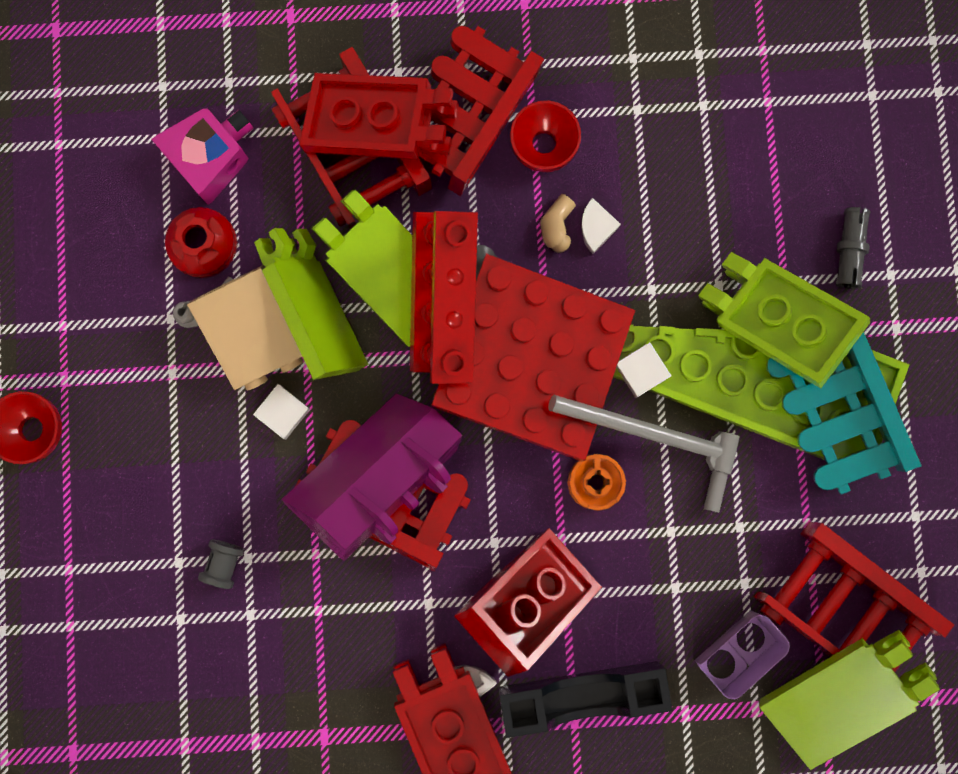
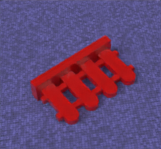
M466 26L456 27L452 32L450 44L459 55L455 61L447 56H438L433 60L431 66V76L440 83L437 88H452L453 92L474 105L469 112L458 106L456 119L443 118L432 113L431 121L438 125H445L447 131L454 134L450 155L435 154L423 148L419 149L418 155L434 165L432 173L438 177H441L443 172L449 174L451 179L448 189L459 196L463 194L536 79L544 62V58L533 51L530 52L524 62L517 58L519 55L518 50L511 47L507 52L484 38L486 30L479 26L474 31ZM471 60L492 73L493 76L489 82L465 68L464 66L467 61ZM502 80L509 84L505 92L498 88ZM483 110L490 114L486 122L478 118ZM463 141L471 145L466 154L459 150Z
M347 420L343 422L338 431L332 428L329 429L326 439L332 442L320 463L361 426L357 421ZM310 463L306 474L311 473L317 466ZM451 474V480L446 484L448 487L442 493H437L426 484H423L412 494L417 500L423 489L437 495L425 521L411 515L412 510L403 503L390 516L399 530L395 534L397 538L391 544L385 543L374 533L369 538L435 572L444 554L437 550L440 543L448 546L452 535L446 533L458 507L466 510L471 499L464 496L468 489L466 478L461 474ZM407 525L419 531L416 538L401 532L403 527Z

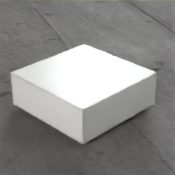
M650 342L620 360L616 367L635 398L671 377V374Z
M277 384L253 415L286 440L310 411V408L281 385Z

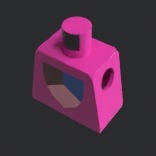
M205 108L159 133L151 140L198 195L209 205L247 163L249 158L237 142L249 133L253 126L240 110H237L224 122L220 123L209 109Z

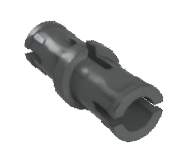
M850 207L844 210L842 241L837 243L836 250L840 254L836 281L837 287L843 288L844 284H846V289L862 288L864 256L869 254L870 245L866 243L868 221L871 212L869 209H862V213H860L861 207Z

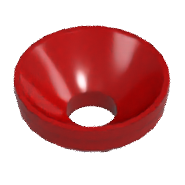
M549 100L537 101L524 107L516 115L510 131V143L517 159L525 167L538 172H553L566 166L575 157L581 141V128L573 112L566 106ZM539 134H548L555 140V148L549 153H540L533 146L534 138Z
M196 207L181 212L170 223L165 236L166 252L171 262L181 272L195 278L213 277L221 273L233 261L237 251V235L232 224L225 216L209 208ZM194 227L205 229L207 234L205 243L198 248H190L185 242L186 233Z
M18 391L0 399V458L13 464H30L38 462L52 453L58 445L62 434V421L57 408L51 401L39 394L26 391ZM30 418H37L43 426L42 434L34 441L27 440L23 435V426Z

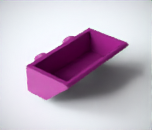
M396 393L281 500L339 558L345 561L373 533L385 543L391 544L397 538L395 534L399 530L390 516L403 503L409 509L414 510L419 505V502L412 494L423 484H426L437 493H442L448 487L446 484L451 480V477L443 464L457 451L463 435L434 408Z

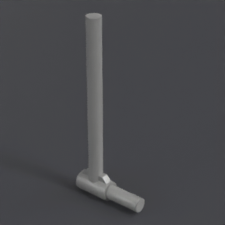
M557 395L551 397L548 405L549 411L707 456L706 462L712 474L704 510L720 512L727 477L732 473L740 436L718 431L709 441Z

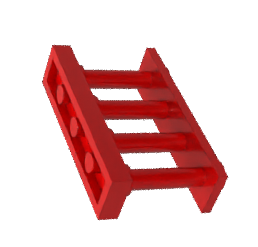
M353 47L339 54L343 69L338 71L339 74L369 75ZM277 88L271 92L277 103L271 110L282 129L290 126L300 143L302 129L295 118L306 112L310 92L286 104ZM305 152L334 202L328 208L339 227L347 224L349 229H352L356 222L351 212L340 202L342 198L333 183L378 157L349 155L324 169L316 153ZM396 158L401 165L396 168V173L359 194L372 205L404 186L407 189L413 186L418 196L432 189L431 178L420 159Z
M413 212L410 371L413 373L430 372V383L432 384L473 383L478 212Z
M809 522L800 535L810 542L807 546L809 552L777 595L773 598L769 594L758 591L754 596L756 600L763 604V607L760 609L761 613L779 626L785 621L830 657L862 638L866 642L889 610L893 612L896 608L907 616L905 620L907 626L902 634L910 642V651L921 636L927 637L930 633L946 638L954 627L951 621L820 522ZM832 558L842 566V569L839 571L842 576L809 621L805 623L789 611L788 607L822 561H828ZM864 583L875 592L872 596L874 602L838 649L820 633L856 585L861 586ZM897 666L896 668H892V670L896 672L899 666Z

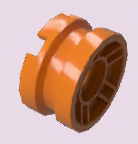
M594 454L587 456L585 461H577L573 465L568 475L567 485L569 494L577 504L586 509L599 511L608 509L619 502L625 492L626 479L624 471L617 461L606 455ZM594 475H599L603 479V486L599 490H595L591 485H588V480Z

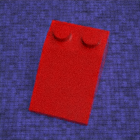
M548 528L485 584L454 617L506 676L509 677L528 671L600 591L602 586L553 531Z

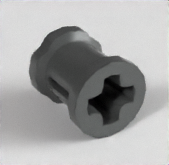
M210 539L208 546L211 548L205 570L199 573L198 580L215 587L231 589L234 585V581L231 578L239 556H243L245 549L228 542Z

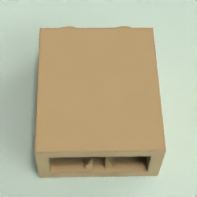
M263 265L191 300L187 304L234 390L245 386L247 391L254 389L268 380L266 374L278 368L284 373L303 363L300 350L262 272V269H264Z

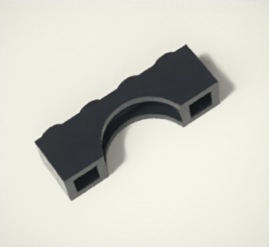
M658 661L499 687L506 738L547 732L562 723L588 717L615 715L633 718L673 711L666 669Z

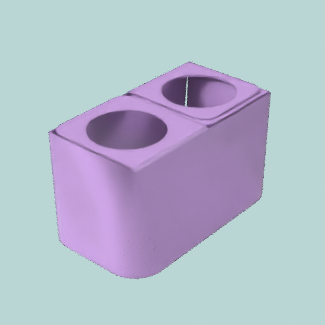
M750 610L694 661L726 698L737 699L789 652V642L768 617ZM748 623L758 625L763 630L765 636L762 647L754 652L743 650L737 642V633ZM718 650L728 651L735 660V669L726 678L714 677L707 667L708 659Z

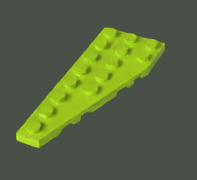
M630 325L619 361L650 342L671 374V377L648 391L825 460L821 450L807 452L798 445L799 433L811 427L805 412L791 415L783 409L782 399L784 395L795 390L789 375L775 378L768 373L766 364L770 357L722 329H679L667 326L643 327ZM872 350L896 404L910 364ZM846 355L842 362L847 370L852 368ZM616 368L613 377L621 381H624L621 374ZM804 379L806 385L811 384V382ZM863 391L856 392L861 406L868 405ZM845 397L816 408L822 422L850 412ZM873 429L872 432L877 443H882L883 438L879 429ZM861 435L832 445L837 459L866 449Z

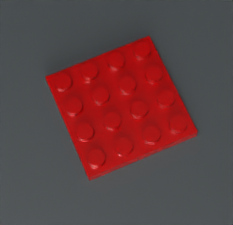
M486 253L476 278L473 383L438 384L431 407L581 462L585 461L597 424L549 411V401L553 395H557L603 409L636 310Z

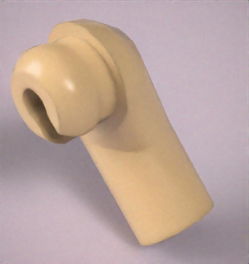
M561 194L540 222L543 242L548 248H552L555 253L565 252L571 244L570 237L566 235L564 220L576 207V204L565 194Z

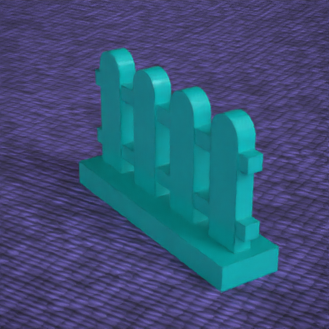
M864 332L847 353L852 368L846 370L841 361L835 369L834 375L829 377L822 388L812 383L806 385L803 377L772 358H769L766 364L767 371L771 376L782 378L789 375L795 390L785 394L782 399L783 409L791 415L805 412L811 427L799 433L798 445L807 452L821 450L827 464L818 467L813 474L815 484L824 490L837 488L839 494L851 491L848 483L877 473L879 479L891 476L888 468L895 466L897 471L908 472L922 466ZM861 390L868 405L863 407L856 395V392ZM845 397L850 412L822 422L816 408ZM873 429H879L884 440L883 443H877L872 432ZM861 435L866 449L837 459L832 445Z

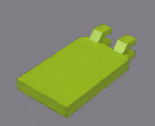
M351 190L340 202L359 221L352 229L342 236L327 218H322L311 229L330 248L325 253L328 256L325 261L406 346L410 347L412 235L386 206L380 207L377 204L372 208L356 190Z
M274 228L268 232L275 241V251H273L270 238H259L254 242L262 264L265 266L262 272L313 380L357 372L369 365L320 261H317L315 256H313L316 244L308 230L296 229L292 232L294 238L299 242L298 252L293 238H289L284 228Z
M733 252L727 256L722 266L727 269L725 274L742 285L734 297H730L709 283L706 284L698 295L703 300L702 305L719 315L717 322L721 328L819 388L823 387L870 324L869 316L764 258L761 263L755 266Z
M897 630L877 641L874 645H868L863 638L761 698L759 708L807 767L812 770L916 712V706L920 705L918 701H923L939 691L940 688L935 681L937 680L936 674L926 662L900 677L892 670V668H896L913 657L909 649L911 647L910 642L900 630Z

